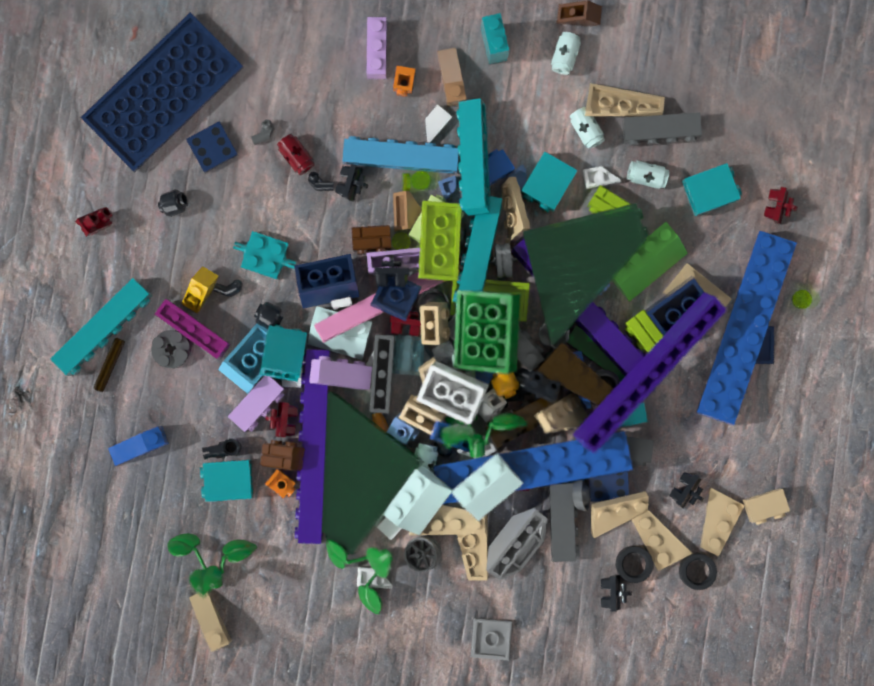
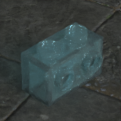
M395 335L392 374L420 376L418 367L423 365L425 344H422L421 337Z

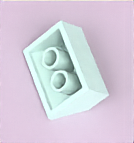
M316 306L307 344L363 360L373 323L366 321L323 343L314 324L338 312Z
M496 454L455 488L452 494L479 521L520 487L523 482L503 458Z
M422 466L413 472L383 515L398 527L420 535L453 490L426 467Z

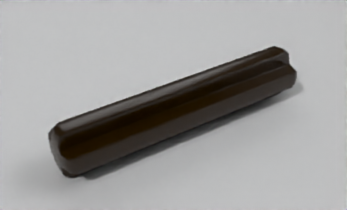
M120 338L114 339L93 389L99 392L104 391L125 344L124 340Z

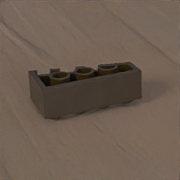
M560 343L536 370L543 374L544 377L559 382L561 386L598 406L614 390L563 343Z
M539 397L533 403L530 399L521 404L522 408L516 412L514 408L507 411L506 413L522 417L527 421L528 426L501 430L492 428L489 437L495 448H499L502 444L512 441L521 434L541 425L536 415L553 404ZM493 419L487 422L488 426L485 427L486 432L488 431L489 424L493 422Z

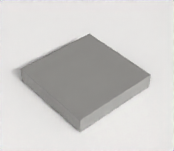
M474 618L470 657L509 661L512 621Z

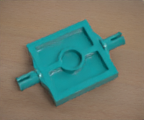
M252 231L246 245L235 241L234 245L237 246H233V249L243 252L244 258L241 268L274 279H278L280 270L284 266L295 269L294 265H297V261L287 259L286 252L289 243Z

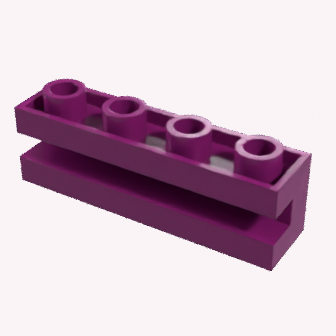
M167 299L163 301L155 312L157 317L218 360L223 357L231 345Z

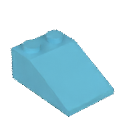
M258 324L250 330L218 369L247 394L264 376L260 375L267 329Z

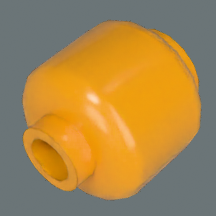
M514 372L509 374H493L494 378L491 380L497 396H505L508 399L516 395L515 391L519 388V383Z

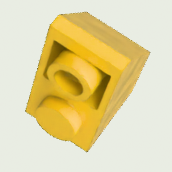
M202 266L192 277L181 304L198 314L214 289L219 276Z

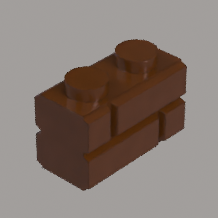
M390 225L351 227L353 252H357V255H367L369 251L382 252L392 250Z
M271 440V444L264 443L262 445L261 466L302 470V459L304 458L305 449L297 447L298 443L286 442V445H282L283 441Z

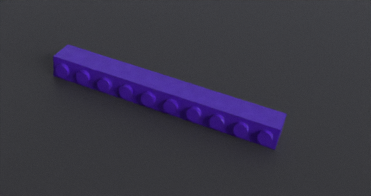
M528 234L512 249L511 253L626 377L645 357V354L639 348L636 349L632 345L633 342L629 336L623 335L618 330V324L607 318L605 310L595 305L592 296L588 292L584 293L580 288V283L567 274V269L554 260V255L541 246V241L536 236Z
M704 292L572 434L583 447L595 454L727 311L717 297Z
M306 350L302 365H305V373L301 375V384L305 386L304 392H301L300 403L304 404V409L300 411V423H303V431H299V442H302V447L305 451L304 458L302 459L303 468L301 471H297V481H300V488H297L296 500H300V503L295 513V519H299V526L295 527V539H298V543L322 544L329 385L309 382L312 360H318L319 356L330 357L329 350Z

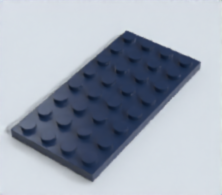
M190 12L80 118L135 173L244 67Z

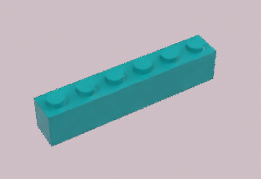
M481 98L460 101L459 109L456 111L459 120L457 134L460 138L458 153L461 156V162L458 164L461 174L459 188L462 192L460 207L468 216L490 213L486 105Z
M490 196V213L477 214L475 218L470 220L469 229H472L471 236L466 238L465 247H468L467 254L462 256L461 265L464 268L463 272L458 274L457 283L460 284L459 290H484L502 208V198ZM455 290L453 302H456L455 304L457 305V291Z
M132 278L50 360L66 376L76 375L82 369L81 365L85 361L89 362L96 355L94 352L99 347L102 349L108 344V338L112 334H118L123 329L122 325L126 321H131L137 315L136 311L140 307L144 308L151 301L149 298L152 295L136 279Z

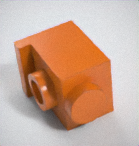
M396 66L393 91L397 92L396 95L407 97L408 94H412L416 74L414 68ZM404 80L408 82L406 86H402L400 83Z
M277 469L265 483L282 498L290 497L296 490L294 487L296 482L280 469ZM280 481H283L285 483V487L283 489L279 488L278 486Z

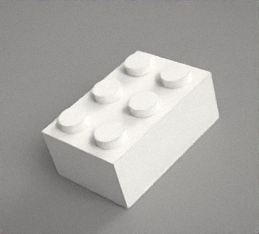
M436 361L430 366L417 401L470 425L475 420L489 385Z

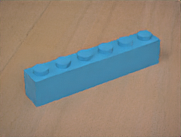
M349 136V139H344L342 162L344 165L355 164L367 167L457 174L458 148L450 144H445L444 147H437L435 143L417 145V142L406 141V144H402L392 139L387 140V142H379L377 138H368V141L360 140V137Z

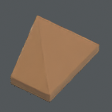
M409 191L393 193L394 231L411 229L421 214L422 209Z

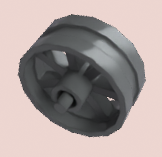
M495 244V257H493V260H490V264L494 263V266H496L497 278L512 277L513 262H517V258H513V255H511L510 244Z
M425 535L409 541L405 547L404 556L410 568L414 571L425 572L439 564L442 552L439 543L434 538ZM417 540H421V549L415 544ZM425 541L430 544L428 548H425ZM412 547L416 550L415 554H412ZM432 548L434 549V555L431 554ZM413 557L418 559L417 563H415ZM427 557L434 559L432 565H430ZM422 560H424L427 568L420 567Z

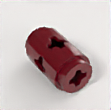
M289 134L278 142L279 152L295 173L303 175L314 167V159L296 136Z

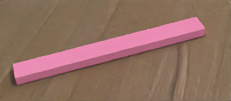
M419 272L407 277V280L422 286L419 294L444 282V280L418 279ZM375 294L314 324L323 343L383 313V311L370 306Z

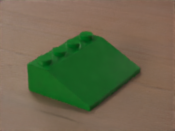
M457 290L454 368L505 374L517 371L521 293Z

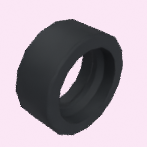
M628 546L619 552L616 557L615 566L618 574L624 580L630 583H639L645 581L651 575L653 560L647 550L639 546ZM638 553L645 559L646 566L640 575H629L624 570L623 561L627 555Z
M693 553L681 561L679 575L682 582L689 588L704 590L712 586L716 580L717 568L714 561L707 555ZM695 560H701L709 567V576L700 583L691 581L687 576V567Z

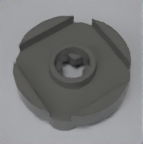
M163 331L152 341L151 353L154 360L160 366L169 369L182 366L191 352L188 339L177 331ZM169 344L176 347L172 355L166 352Z

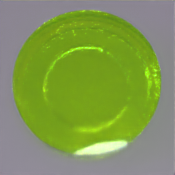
M425 171L415 172L411 178L413 187L420 191L427 189L430 185L429 174Z
M402 173V191H410L411 176L409 173Z
M398 232L393 236L392 246L395 250L408 249L410 247L411 240L406 233Z
M806 290L796 291L792 296V304L798 309H805L812 303V296Z

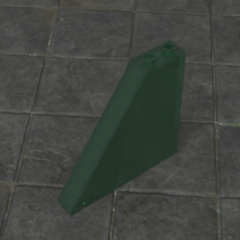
M637 203L523 231L551 346L558 343L645 244L648 231L646 226H642L643 212L641 208L637 207Z
M330 391L327 398L322 532L326 534L325 538L327 540H333L341 545L347 552V555L357 554L385 516L383 515L413 472L420 468L425 461L334 391Z

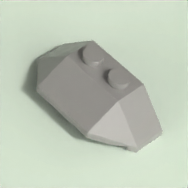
M534 508L512 516L489 546L486 570L499 580L520 572L544 542L548 519Z

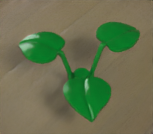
M505 413L497 415L493 418V422L489 424L484 439L482 435L475 434L471 424L466 423L467 426L462 427L461 425L465 424V422L446 415L445 422L451 426H447L442 430V439L448 448L457 442L468 439L470 456L481 458L485 456V445H488L492 428L499 430L528 426V423L516 414Z
M189 533L180 534L173 537L167 543L168 551L174 556L181 557L190 554L192 551L195 552L203 569L193 571L189 576V581L192 588L202 597H205L210 590L218 589L223 585L222 574L224 573V565L227 558L229 562H239L250 556L257 549L256 544L246 540L237 539L230 541L222 549L225 555L222 557L220 568L214 565L207 568L198 549L195 548L200 544V539L196 535Z
M327 539L326 548L331 562L340 569H344L346 564L368 559L375 573L366 583V586H359L358 594L361 602L368 610L378 615L381 614V598L374 589L370 588V584L377 576L381 578L388 576L391 562L393 561L392 553L387 549L379 550L370 547L367 549V556L349 560L347 559V552L341 545L331 539Z

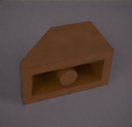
M588 0L559 4L557 23L583 27L600 25L602 6Z

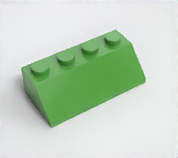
M665 222L608 269L606 275L610 276V280L630 302L688 254L679 236Z

